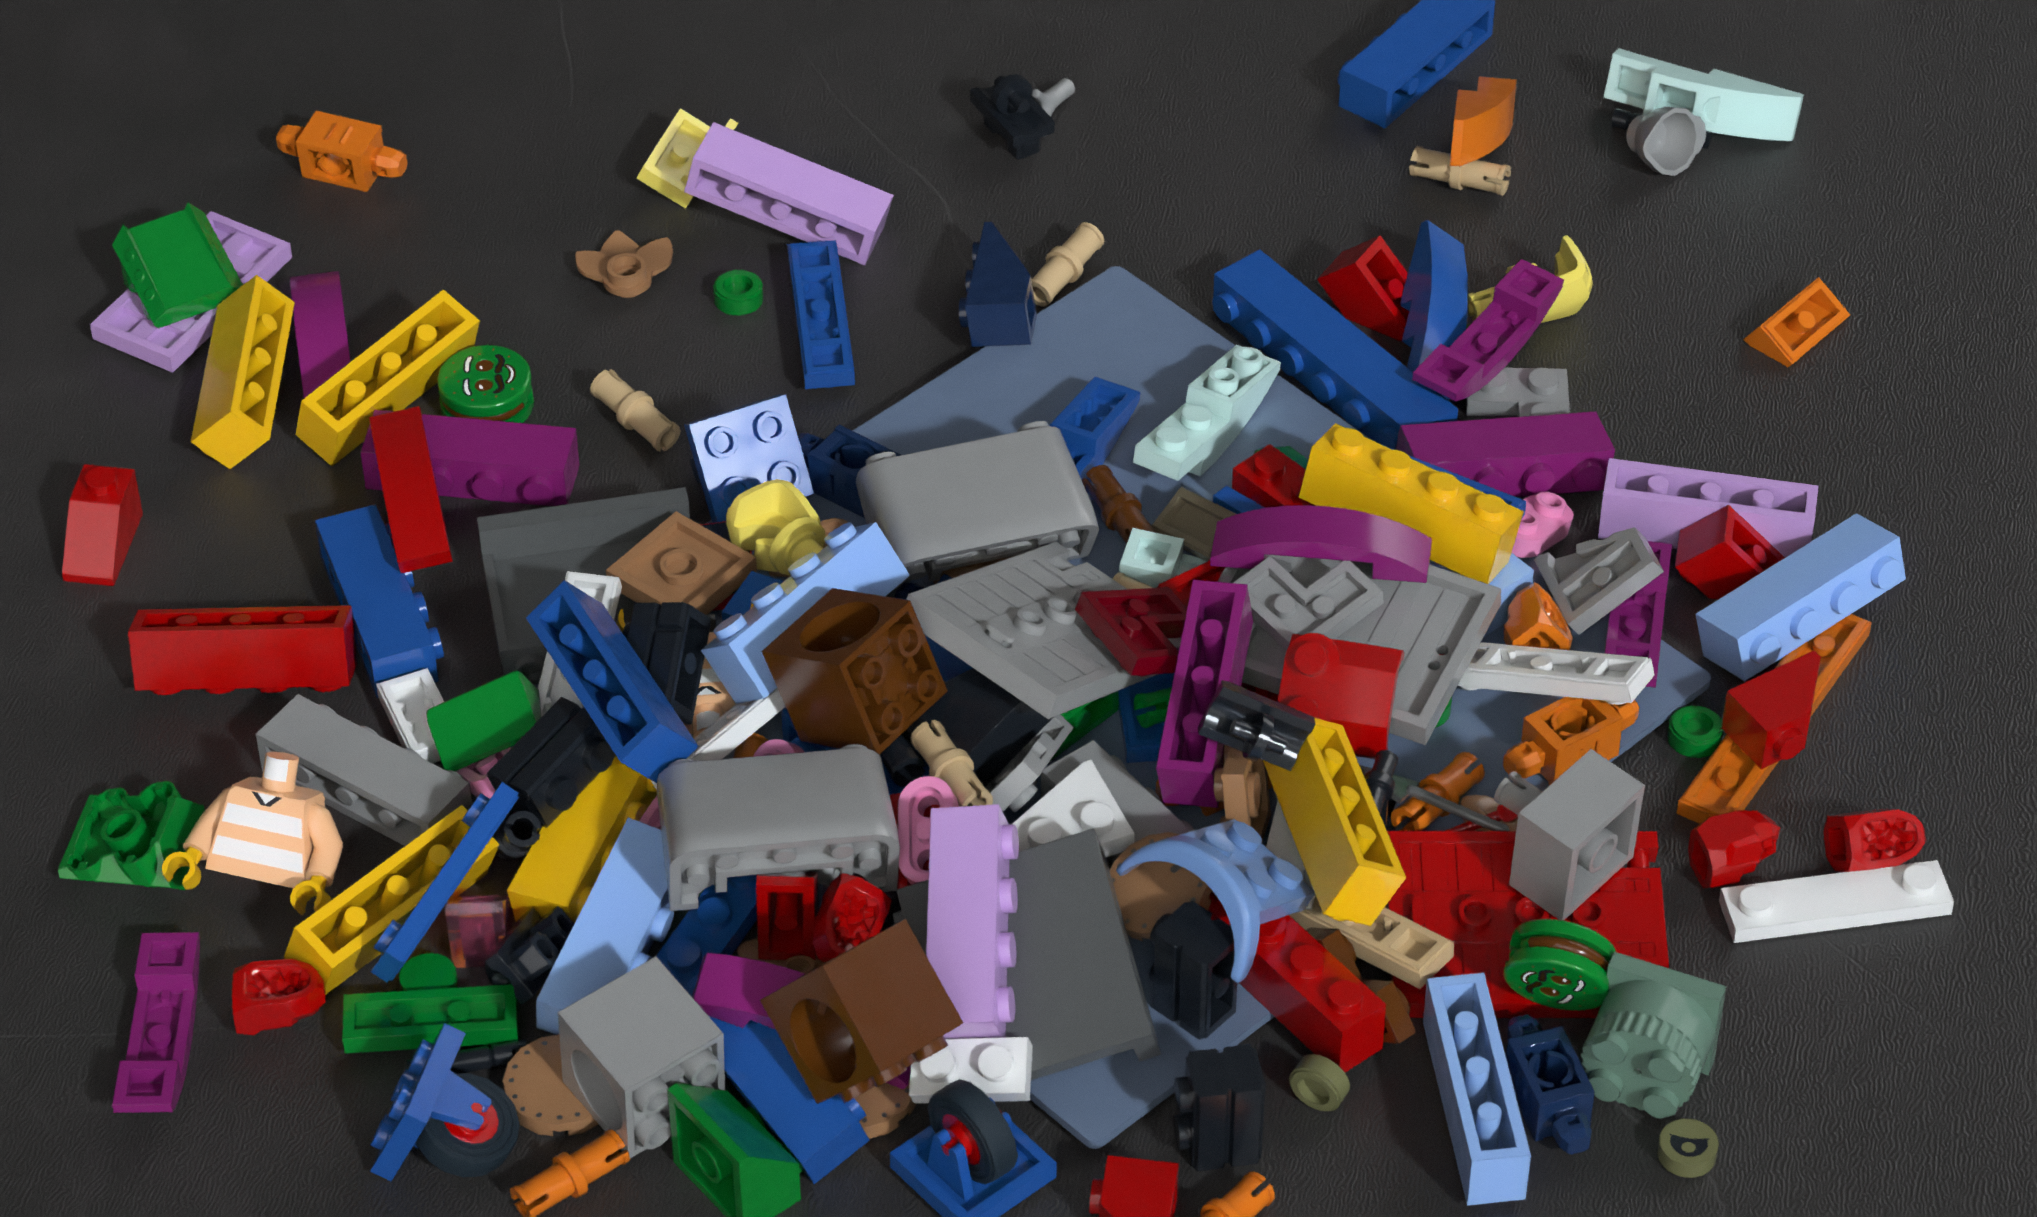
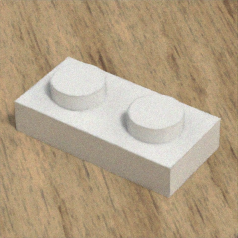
M1028 1037L945 1039L948 1044L947 1047L911 1065L909 1096L914 1103H929L930 1098L937 1091L959 1079L971 1082L989 1098L993 1099L994 1102L1030 1101L1033 1045Z

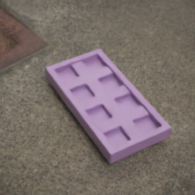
M212 211L206 215L243 285L255 275H258L266 282L269 281L292 258L289 242ZM127 289L90 324L92 338L173 373L212 335L217 308L158 329L143 313L138 294Z

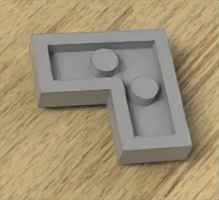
M1505 367L1483 388L1466 398V416L1524 417L1570 413L1567 369Z
M1269 556L1233 582L1248 584L1253 620L1286 651L1292 634L1319 633L1330 639H1336L1384 604L1383 590L1351 561H1342L1305 588L1276 560Z

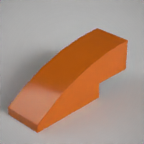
M1479 77L1477 91L1458 90L1450 166L1460 167L1476 161L1493 152L1504 143L1510 135L1513 125L1516 79Z

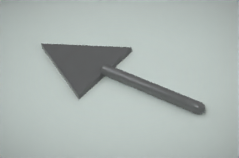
M1359 765L1363 775L1372 770V768ZM1393 774L1392 778L1396 786L1392 799L1398 803L1404 801L1408 796H1412L1491 831L1510 830L1508 825L1419 788L1418 781Z

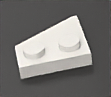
M1092 760L1081 763L1012 823L1017 827L1019 851L1093 828L1106 857L1122 853L1129 845L1134 843L1132 828Z

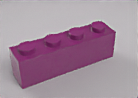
M374 410L373 416L394 411ZM422 414L440 496L544 506L569 504L580 466L576 428ZM369 425L361 449L365 487L371 490H382L371 426Z
M1596 411L1400 425L1396 450L1402 451L1407 455L1515 497L1537 495L1540 492L1558 494L1604 490L1609 458L1613 459L1615 448Z
M1193 580L1156 766L1163 803L1218 808L1219 801H1216L1214 794V776L1217 767H1224V744L1199 735L1198 725L1221 680L1241 686L1253 624L1248 584Z

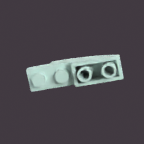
M1620 48L1612 55L1604 98L1644 109L1643 115L1662 107L1685 108L1693 115L1699 116L1702 119L1706 131L1746 138L1792 141L1794 139L1804 94L1721 70L1713 69L1707 74Z
M1235 345L1188 385L1186 403L1135 445L1133 463L1177 481L1188 472L1201 476L1218 460L1250 420L1280 371L1281 362L1263 355L1261 351L1255 348Z

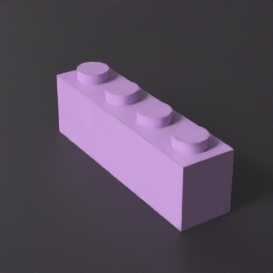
M715 122L712 123L693 157L684 191L806 242L836 240L838 255L862 265L866 264L884 228L894 196Z
M1609 458L1598 539H1606L1613 533L1635 527L1647 541L1672 544V549H1677L1680 530L1730 505L1786 558L1812 540L1819 486Z
M999 804L931 808L926 956L963 1021L962 1025L943 1035L945 1039L1005 1038L1006 1022H1013L1015 1018V998L1012 987H1007V967H1015L1016 941L1014 933L1008 932V913H1016L1018 895L1015 879L1009 878L1010 859L1018 858L1019 839L1016 825H1009Z

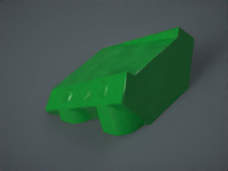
M189 202L183 210L132 228L122 225L112 243L120 260L124 284L129 291L138 294L143 313L158 329L217 308L218 304L243 285L207 216L202 210Z
M170 781L155 782L147 786L138 796L129 795L121 787L107 789L99 795H89L59 865L60 879L186 890L182 885V881L190 867L184 866L177 869L173 879L168 882L163 875L162 865L170 854L179 851L186 852L183 848V843L199 817L204 813V806L183 799L177 788Z

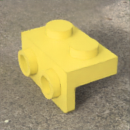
M680 108L636 179L686 209L693 198V195L684 192L692 160L710 126ZM730 118L725 127L735 130L738 122Z

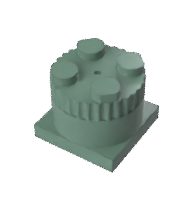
M1614 952L1607 969L1610 991L1603 1000L1583 1046L1581 1054L1583 1058L1582 1065L1586 1068L1585 1073L1589 1075L1588 1079L1595 1091L1594 1095L1599 1100L1606 1102L1616 1100L1618 1103H1624L1627 1107H1635L1641 1111L1645 1110L1648 1114L1658 1119L1675 1115L1678 1107H1681L1684 1102H1688L1690 1096H1692L1700 1074L1709 1075L1715 1061L1726 986Z

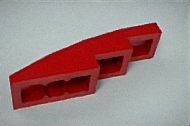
M420 406L369 417L400 573L453 562Z

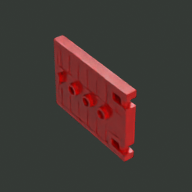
M1387 831L1406 878L1389 900L1386 908L1454 942V957L1432 978L1484 973L1496 1018H1513L1525 1014L1533 1018H1596L1601 1006L1580 1011L1547 1007L1519 995L1504 979L1505 962L1509 961V954L1511 952L1510 942L1515 928L1530 920H1559L1509 885L1516 831ZM1637 831L1634 855L1627 862V868H1621L1564 921L1576 923L1598 932L1613 944L1617 953L1669 968L1661 869L1650 868L1649 862L1656 861L1659 849L1657 831ZM1389 974L1390 981H1393L1394 985L1404 994L1409 1003V1017L1423 1018L1426 984L1419 989Z

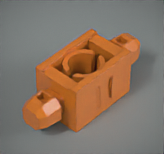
M315 111L305 127L285 125L280 128L276 136L278 149L299 158L302 177L364 192L369 191L377 176L402 177L408 164L406 154L401 150L383 145L381 125L321 111Z
M1563 697L1524 717L1521 742L1508 749L1503 758L1504 770L1508 774L1516 771L1523 779L1540 773L1548 781V784L1551 785L1590 749L1607 760H1611L1619 755L1621 732L1633 725L1638 718V703L1634 700L1632 703L1612 705L1604 700Z

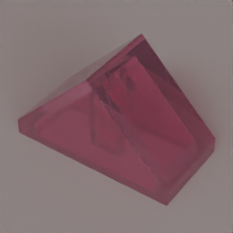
M508 894L455 896L445 904L452 962L456 968L485 967L486 958L511 929V904Z

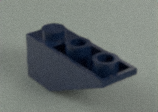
M984 222L980 242H974L972 247L974 268L967 269L966 271L967 297H961L959 301L961 327H969L972 347L1031 345L1037 319L1031 275L992 222Z

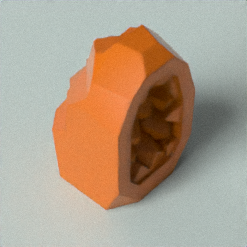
M1535 582L1517 592L1508 606V618L1504 625L1505 644L1570 650L1573 640L1572 634L1552 597Z

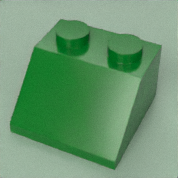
M676 1083L667 1089L674 1164L725 1217H775L801 1200L800 1173L802 1172V1166L783 1142L779 1144L766 1130L760 1115L752 1107L746 1106L744 1108L726 1090Z

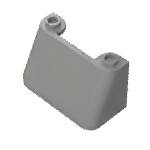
M1035 421L1025 424L1014 433L896 456L894 452L878 453L866 459V466L859 470L855 481L866 524L874 522L878 524L910 575L886 597H895L896 591L904 583H911V580L923 578L927 574L929 582L940 580L944 570L1020 555L1053 542H1058L1070 550L1067 561L1088 557L1099 532L1094 508L1059 428L1048 426L1046 421Z
M852 744L837 750L709 761L680 759L669 764L658 775L657 798L670 911L698 909L699 893L711 885L715 884L716 893L727 892V877L839 867L840 874H860L866 878L867 882L878 887L883 892L897 891L900 844L889 790L880 755L863 745Z

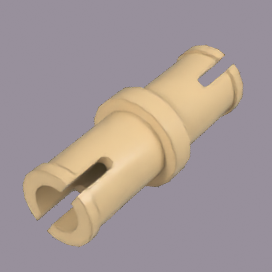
M1416 146L1412 153L1410 161H1416L1417 164L1409 166L1410 176H1420L1448 182L1450 188L1462 190L1466 186L1494 192L1502 196L1507 191L1509 180H1504V176H1511L1510 165L1476 160L1460 167L1450 166L1451 154L1425 149L1422 146Z
M1082 222L1062 246L1052 248L1045 258L1046 263L1031 279L1036 305L1047 307L1067 283L1075 282L1082 275L1083 265L1104 244V236L1096 226L1088 222Z
M607 369L603 370L594 378L591 383L590 393L616 413L617 421L625 429L637 431L658 452L661 449L666 451L676 443L680 435V427L654 407L653 399L644 391H635L612 369L609 371Z
M927 721L920 724L911 735V744L919 751L930 767L929 776L940 778L949 785L958 800L959 807L992 805L993 796L988 789H985L973 772L974 762L967 752L956 748L939 721H931V727L936 732V735L929 727Z

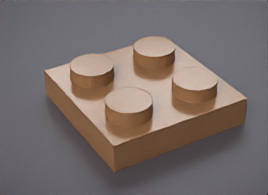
M676 511L607 568L606 576L620 577L622 585L621 594L637 603L655 602L662 604V602H684L707 615L737 590L751 571L757 572L756 556Z
M1224 745V767H1217L1214 776L1216 801H1224L1225 816L1221 817L1220 823L1232 819L1243 822L1255 829L1263 842L1271 816L1268 777L1263 760L1258 759V761L1253 762L1244 758L1242 751Z

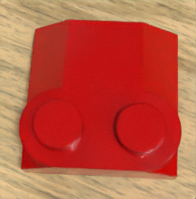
M1319 633L1292 634L1285 654L1278 702L1291 706L1314 718L1343 725L1355 756L1375 759L1378 751L1388 750V735L1398 673L1405 652L1399 649L1330 639Z

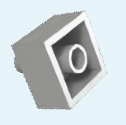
M1592 749L1543 792L1523 779L1516 771L1509 773V779L1505 777L1494 795L1495 802L1504 805L1518 815L1509 885L1557 919L1564 921L1633 858L1645 785Z

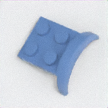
M1235 819L1148 844L1135 851L1116 868V872L1120 876H1124L1142 863L1163 861L1179 865L1202 879L1220 900L1231 924L1235 947L1231 979L1236 983L1245 979L1253 964L1259 941L1260 925L1305 910L1315 895L1314 890L1303 881V875L1297 867L1284 859L1277 858L1261 843L1262 838L1255 829Z

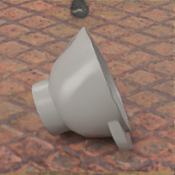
M1662 107L1646 115H1639L1632 120L1627 130V144L1629 148L1636 152L1639 158L1653 171L1676 176L1689 167L1696 154L1702 149L1706 138V128L1702 119L1699 116L1693 115L1688 109L1677 107Z

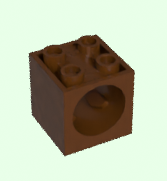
M832 588L762 650V654L800 741L839 749L847 745L858 744L880 755L948 691L910 600Z
M906 919L760 999L761 1004L817 1104L837 1094L840 1095L843 1103H846L874 1086L878 1087L907 1071L906 1067L915 1062L918 1063L947 1047L948 1044L943 1035L963 1024L962 1019Z

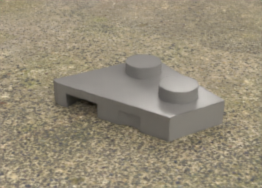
M1635 527L1613 533L1603 540L1592 539L1576 544V553L1555 559L1548 552L1534 559L1567 624L1578 635L1664 572L1647 539Z
M1061 714L1053 717L985 787L993 796L992 805L999 804L1002 811L1009 807L1015 813L1037 792L1038 788L1035 786L1037 783L1036 779L1073 729V726Z

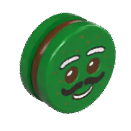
M497 345L469 347L449 357L439 370L437 384L442 416L524 423L533 410L534 396L531 386L530 367L520 354L509 348Z
M1556 919L1530 920L1520 924L1513 931L1510 942L1511 952L1509 954V961L1505 962L1503 975L1506 983L1516 993L1535 1003L1561 1010H1589L1602 1005L1604 998L1610 991L1607 978L1608 965L1614 952L1617 953L1615 947L1608 939L1585 926Z

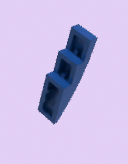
M1429 220L1422 222L1420 225L1400 301V306L1409 311L1402 342L1411 347L1407 368L1412 372L1440 344L1450 347L1466 330L1468 275L1464 245Z
M1094 377L1050 424L1051 427L1060 429L1081 480L1087 478L1090 483L1092 482L1086 473L1093 467L1103 465L1140 401V391Z

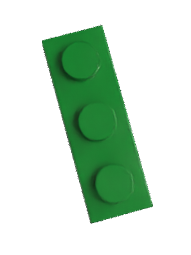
M510 984L344 994L342 1030L344 1053L417 1049L423 1039L433 1043L444 1023L466 1033L460 1047L494 1045L518 1040V1000L515 997L514 987Z

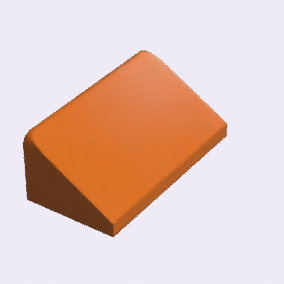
M1818 277L1743 340L1752 348L1786 367H1790L1848 318L1850 313Z

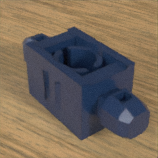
M840 424L826 439L809 433H801L798 436L805 463L809 469V477L814 493L865 518L855 482L859 470L866 466V459L882 452H894L896 456H901V454Z
M1528 1014L1513 1017L1509 1021L1506 1060L1518 1107L1535 1142L1543 1140L1545 1137L1553 1136L1559 1147L1568 1154L1572 1155L1586 1151L1590 1147V1124L1595 1091L1563 1026L1543 1030L1540 1023Z

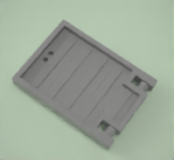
M1053 542L908 594L906 599L911 601L921 628L927 637L1047 719L1158 675L1130 676L1075 611L1081 592L1124 590L1127 588L1088 562L1074 566L1067 561L1070 550L1058 542ZM1168 638L1179 651L1182 638Z
M1267 555L1266 557L1271 556L1305 588L1343 561ZM1351 561L1383 590L1384 604L1336 639L1399 649L1405 652L1398 673L1389 733L1426 746L1501 606V588L1429 565L1427 583L1372 579L1373 563ZM1226 567L1217 582L1233 583L1251 569ZM1254 620L1242 682L1279 695L1286 650Z

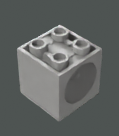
M656 956L558 1012L563 1082L604 1131L612 1129L620 1136L626 1146L620 1150L622 1152L624 1150L628 1151L630 1158L645 1149L659 1147L671 1136L667 1094L669 1087L680 1083L725 1090L724 1033Z

